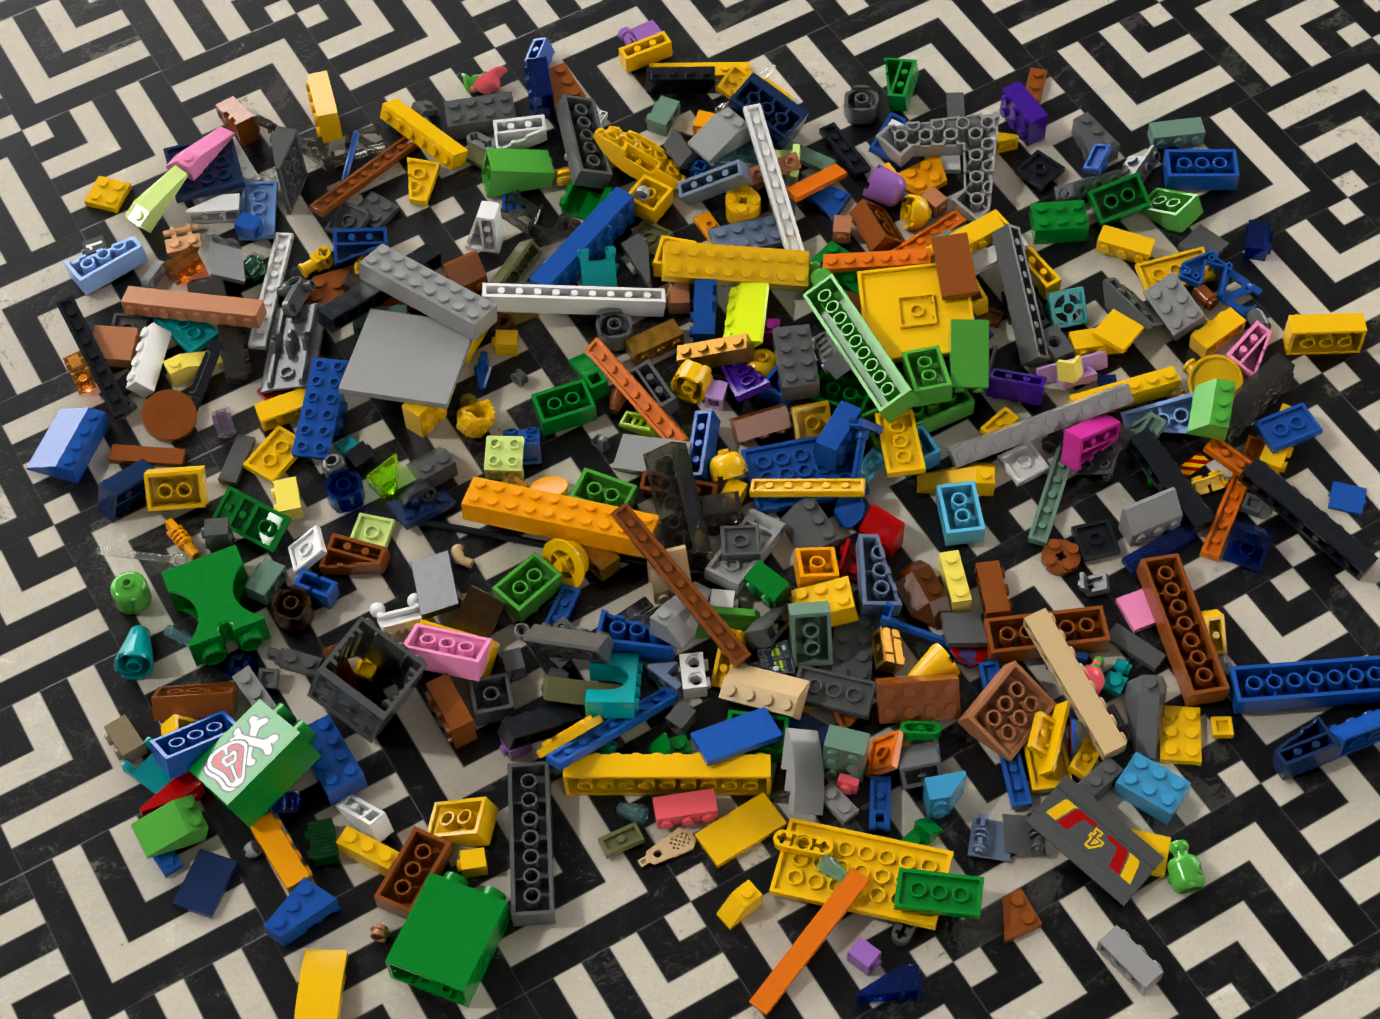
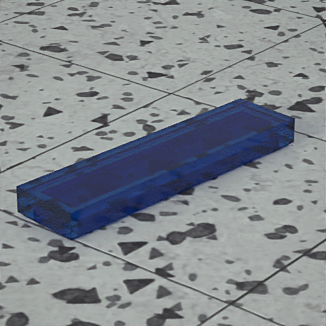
M1183 523L1123 557L1121 563L1134 576L1137 574L1136 571L1141 559L1172 554L1195 541L1196 536Z

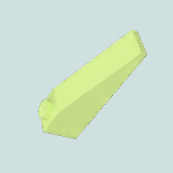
M176 165L173 166L134 200L125 214L126 218L151 233L189 174Z

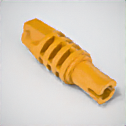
M172 518L166 520L165 524L168 530L166 533L178 549L184 551L192 561L201 558V552L195 547L193 538L181 524L178 525Z

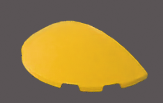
M609 126L606 130L601 127L595 131L593 137L602 152L614 165L629 176L639 180L645 174L673 189H678L677 182L686 179L684 175L680 174V169L675 166V161L667 158L665 155L666 151L645 136L631 130L622 132L617 126Z

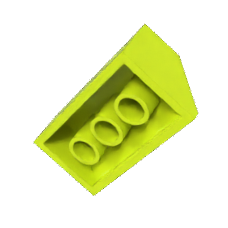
M741 282L729 290L723 337L747 333L754 344V348L763 343L769 293L768 283Z

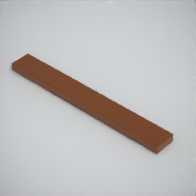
M403 136L310 204V210L323 218L417 149L418 146Z

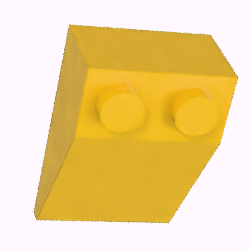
M486 796L435 802L427 832L456 845L469 847L487 846L491 842L499 809Z

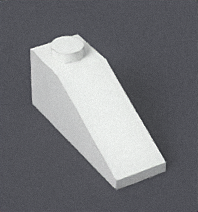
M240 193L222 194L187 209L188 222L196 224L236 221L241 209Z
M353 794L335 805L336 809L363 834L379 842L385 840L387 836L394 832L384 811Z

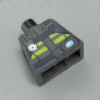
M787 640L759 649L757 651V662L747 663L749 666L796 677Z

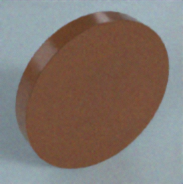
M171 389L158 391L151 395L143 405V426L149 435L159 441H180L186 438L196 425V407L193 401L180 391Z

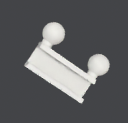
M417 593L408 596L407 604L409 607L385 612V606L380 602H375L370 606V614L377 618L381 630H385L388 633L392 632L394 635L397 633V630L403 633L405 628L411 631L412 627L416 623L419 624L420 619H422Z

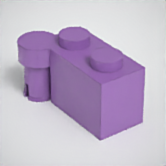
M651 20L632 29L623 27L619 30L618 37L626 46L662 31L654 20Z

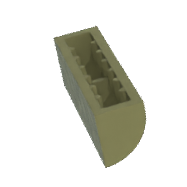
M533 239L519 242L490 283L520 284L543 251Z
M544 675L543 698L547 701L585 705L586 689L609 690L623 685Z

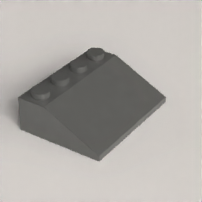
M276 126L275 131L271 133L270 142L272 143L275 168L287 215H291L308 174L297 129Z

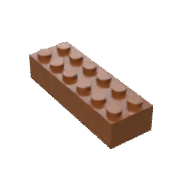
M1103 605L1048 611V613L1054 615L1057 628L1064 632L1067 645L1072 646L1075 652H1087L1088 654L1108 652L1111 639ZM1033 613L984 619L983 628L987 641L986 650L989 661L998 660L999 664L1013 661L1042 659L1023 626L1024 618Z

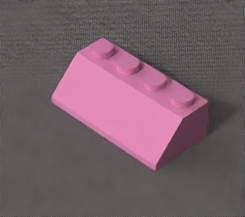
M416 623L403 644L408 647V651L412 654L419 655L424 659L427 664L425 668L427 671L441 674L448 673L449 676L479 681L486 668L492 639Z

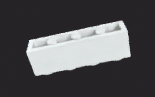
M154 322L142 329L140 333L141 341L136 346L137 354L131 362L132 369L127 376L126 388L143 398H146L155 391L172 334Z

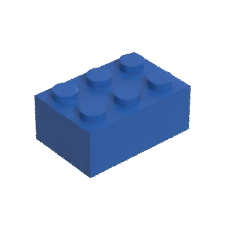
M841 400L815 442V464L836 472L839 466L844 464L847 452L850 453L854 447L858 430L845 425L846 417L859 421V418L863 419L861 417V408Z

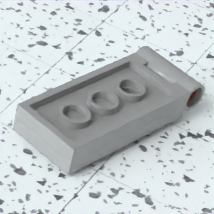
M754 508L750 509L747 516L740 523V525H759L760 561L762 562L778 544L787 528L786 523ZM720 549L706 566L705 579L727 590H733L735 594H739L745 586L744 576L757 560L722 561Z

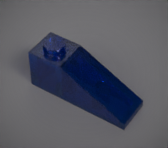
M903 964L857 992V1004L921 998L922 984L919 965Z

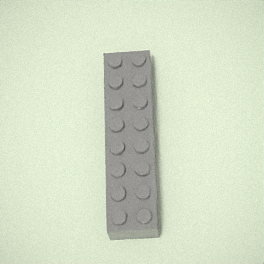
M384 244L378 246L359 262L361 280L474 341L497 322V304Z

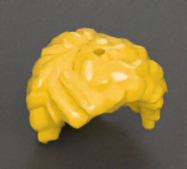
M485 399L484 401L458 409L456 428L462 434H465L466 437L481 438L491 429V426L496 421V411H493V404L490 403L489 399Z

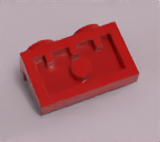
M847 538L845 545L842 544L839 555L841 560H837L839 578L848 576L850 583L858 584L855 545H851V539Z

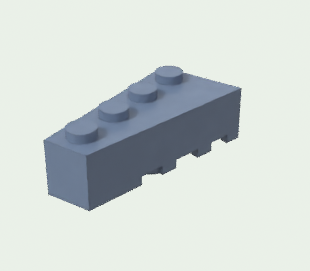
M859 534L855 544L860 615H881L886 602L894 604L892 616H899L902 602L898 597L897 587L891 577V570L887 565L879 535Z

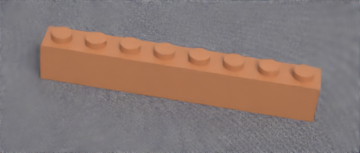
M128 286L121 300L125 313L129 315L248 328H261L267 314L263 300Z

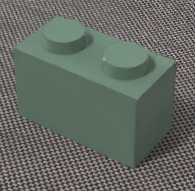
M661 95L659 100L655 101L651 113H648L646 116L647 131L666 137L680 115V101Z
M265 557L257 565L252 577L248 578L244 588L247 596L268 606L273 596L288 577L285 566Z

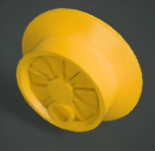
M552 539L545 544L542 558L562 574L563 584L578 588L583 583L585 574L589 569V559L583 547L573 540Z

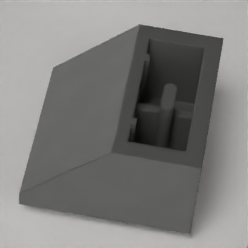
M934 741L901 747L897 770L902 790L924 786V778L943 775Z

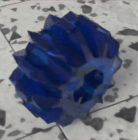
M288 789L268 812L284 814L298 811L301 804L300 793Z

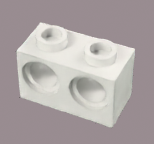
M703 652L679 654L683 698L706 697L707 689L711 688L710 676L706 677L705 671H709L708 659H704Z

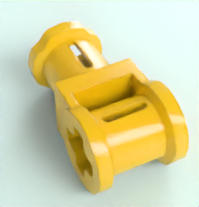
M327 246L318 247L314 253L309 255L310 259L308 261L298 264V268L302 275L307 278L315 270L320 272L332 267L334 260L331 257L330 248Z

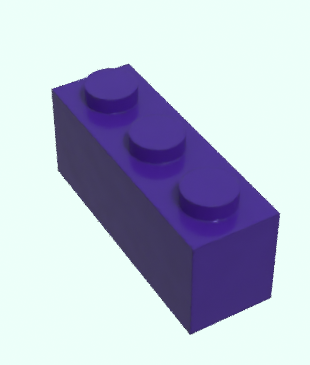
M991 368L986 396L1041 406L1045 395L1047 377Z

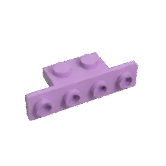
M1103 350L1082 356L1083 375L1076 383L1058 381L1056 363L1036 368V375L1047 377L1046 384L1056 381L1062 389H1071L1077 385L1089 384L1092 381L1098 380L1097 370L1108 367L1107 352Z

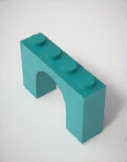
M612 653L609 664L590 661V681H615L622 683L623 686L609 690L586 689L585 718L589 715H592L594 718L599 714L602 718H635V711H639L640 686L642 684V674L639 673H643V661H639V653Z

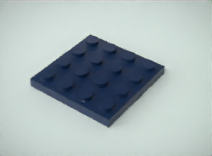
M233 137L195 181L186 178L175 195L177 203L246 187ZM198 140L163 148L167 164L176 154Z

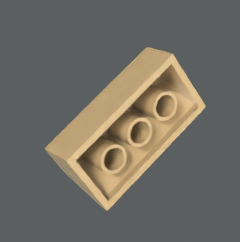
M740 664L736 668L733 666L724 677L718 698L753 709L766 707L769 713L800 721L811 681Z

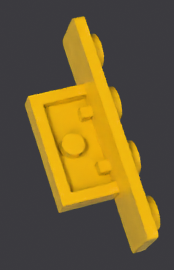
M1068 700L1056 704L1052 718L1042 711L1035 713L1027 748L1042 757L1038 773L1041 777L1054 773L1057 768L1061 742L1066 730L1067 718L1070 714L1071 702Z

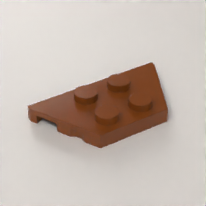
M344 267L312 277L315 281L316 289L315 291H310L306 304H326L345 293L351 277V267Z

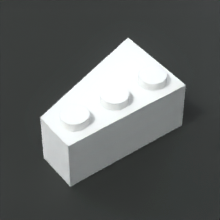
M482 201L465 249L499 254L504 240L500 204L492 201Z

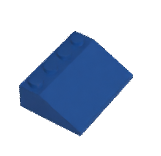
M89 407L59 409L27 465V470L78 484L110 426L106 412Z

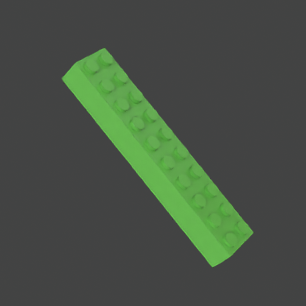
M830 274L803 294V297L888 423L920 402L833 274Z

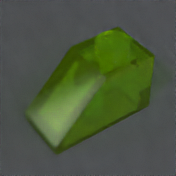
M396 454L392 455L366 476L369 487L382 499L394 494L398 489L400 464Z

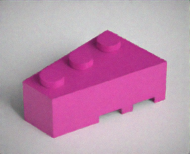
M1103 413L1065 429L1061 463L1078 472L1085 461L1088 460L1090 462L1093 460V455L1096 452L1105 450L1119 438L1121 421Z

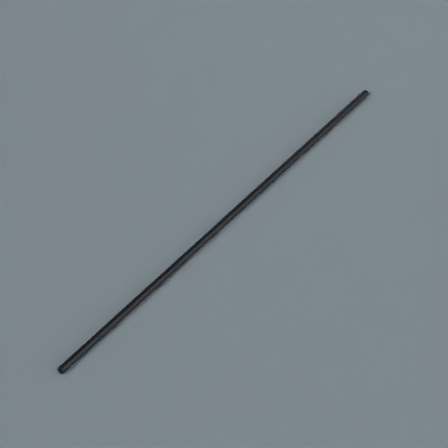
M368 508L364 511V514L395 519L399 522L390 512ZM427 520L419 524V526L544 548L548 542L434 520ZM619 554L620 562L647 567L646 559ZM689 567L690 575L705 578L704 569ZM790 585L791 590L798 589L797 586ZM854 597L856 605L859 606V598Z

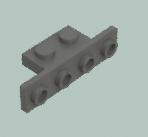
M1151 145L1145 155L1129 156L1120 168L1122 178L1139 172L1144 183L1161 158L1156 145Z
M1117 169L1055 186L1056 201L1081 200L1086 197L1088 191L1121 179V170Z

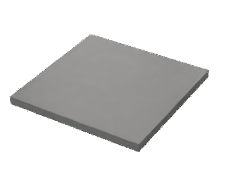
M370 309L338 391L342 394L448 409L472 339L431 317Z

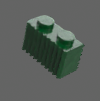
M327 818L308 822V830H305V837L311 848L307 849L309 861L313 860L315 867L339 863L340 858L333 819Z

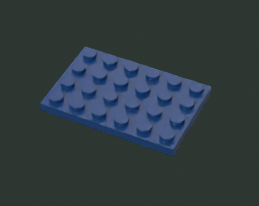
M819 435L741 450V456L747 465L748 472H746L749 486H751L752 479H851L856 451L855 441L852 451L850 453L847 452L844 464L839 466L836 472L815 464V442ZM866 483L865 495H869L870 490L868 483ZM753 497L756 510L764 514H771L790 510L796 502L808 497ZM815 497L818 504L838 501L841 498Z

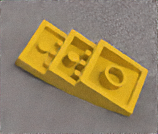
M734 63L715 90L730 99L753 72L751 70L746 72ZM767 77L764 78L766 82L792 100L793 96Z
M305 949L294 1019H340L348 950Z

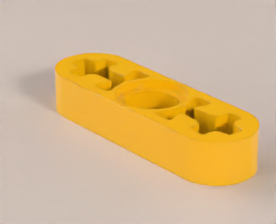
M784 829L778 830L773 836L774 846L779 851L820 860H827L833 855V844L826 838ZM785 837L786 841H784V843H780V840H782V838ZM800 841H807L809 846L801 849L797 844ZM823 846H827V849H825L824 852L820 851V849H822Z

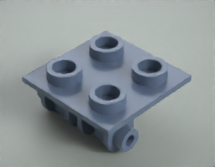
M985 813L979 814L977 818L973 817L967 856L1009 862L1010 853H1005L1003 822L989 820L988 815Z

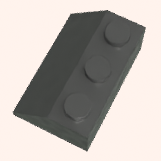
M808 497L796 502L779 520L787 524L785 533L794 548L834 547L835 553L840 551L841 538L815 497Z

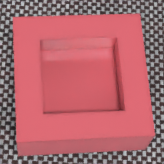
M840 773L837 780V788L844 794L857 795L860 779Z

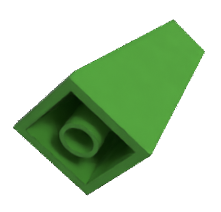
M487 148L481 172L486 197L492 198L503 196V194L508 195L512 192L517 193V191L523 192L551 186L552 180L555 179L556 171L552 167L553 161L552 157L549 156L548 150Z
M951 319L949 323V377L954 392L960 393L965 392V389H973L974 393H983L989 387V320Z

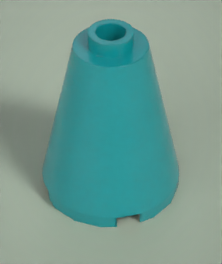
M136 625L130 629L114 659V670L122 673L121 676L123 678L143 680L144 676H151L154 671L150 630L143 625Z

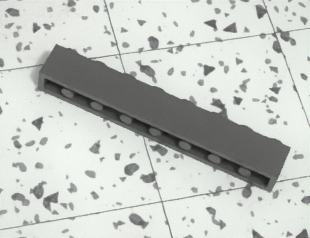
M1006 224L992 232L993 245L996 250L997 262L1001 272L1000 276L1003 281L1008 311L1010 312L1012 328L1015 334V342L1018 347L1019 360L1022 366L1035 368L1050 360L1020 227Z

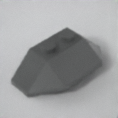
M1114 277L1106 278L1102 281L1105 308L1111 312L1115 309L1144 326V329L1163 326L1160 318L1135 293L1121 284L1118 279Z

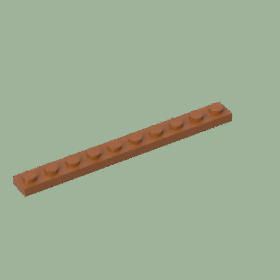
M625 502L610 513V516L731 664L736 668L748 659L751 653L628 503Z

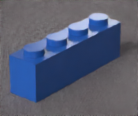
M712 409L695 411L690 439L693 446L686 465L685 478L711 482L709 464L716 454L721 422Z

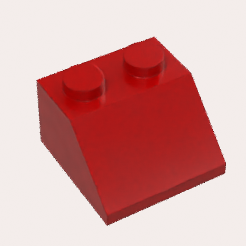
M872 504L859 528L858 535L878 534L885 556L890 559L903 544L905 523L877 505Z

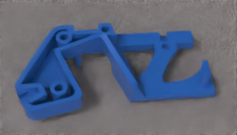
M1208 251L1181 264L1178 278L1195 287L1200 286L1203 282L1205 266H1209V271L1216 268L1222 272L1217 299L1234 309L1247 319L1246 314L1251 309L1257 307L1256 304L1250 307L1242 306L1234 300L1250 293L1258 297L1263 290L1255 284L1249 283L1248 279L1234 271L1232 263L1229 261L1225 263L1219 259V254L1216 252ZM1229 278L1242 286L1232 292H1226Z

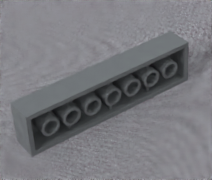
M546 761L507 764L511 917L513 926L556 924L550 767Z

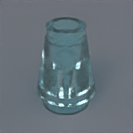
M620 802L616 813L632 822H636L638 825L646 822L649 809L643 804Z
M827 854L821 858L816 866L819 869V873L839 883L848 874L833 856Z

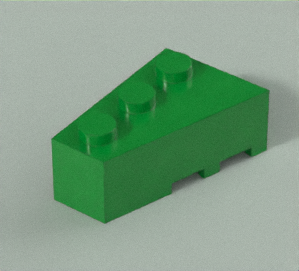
M884 57L890 109L894 111H908L919 77L917 60Z

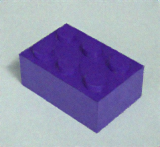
M1021 81L1002 88L1000 115L1006 119L1010 128L1014 129L1018 134L1019 139L1026 146L1045 139L1048 114Z

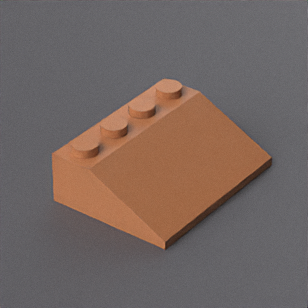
M1016 661L1005 664L957 722L972 737L1007 761H1011L1029 739L1035 713L1042 711L1048 715L1057 703Z

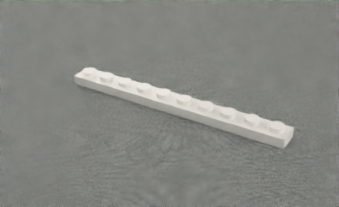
M761 104L744 106L743 113L783 247L788 250L805 251Z

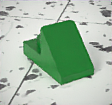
M663 733L647 746L649 754H692L686 734L668 739L666 733Z
M929 817L921 818L914 822V828L901 841L928 846L943 832V829Z

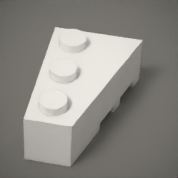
M544 114L493 120L496 148L527 149L547 140Z

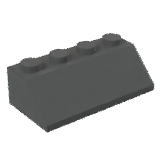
M549 623L534 624L523 636V641L534 653L606 664L610 662L615 642L609 633L604 631L592 633L584 628L572 630L568 626L561 625L559 628L553 627Z

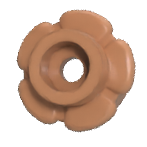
M377 924L376 927L372 926L370 929L372 931L370 937L376 942L385 943L391 935L388 927L383 924Z

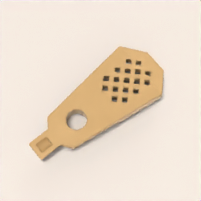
M679 827L648 849L646 856L637 861L640 867H643L649 863L656 865L670 858H675L692 851L696 844V838L691 831ZM657 852L662 854L660 857L654 856Z

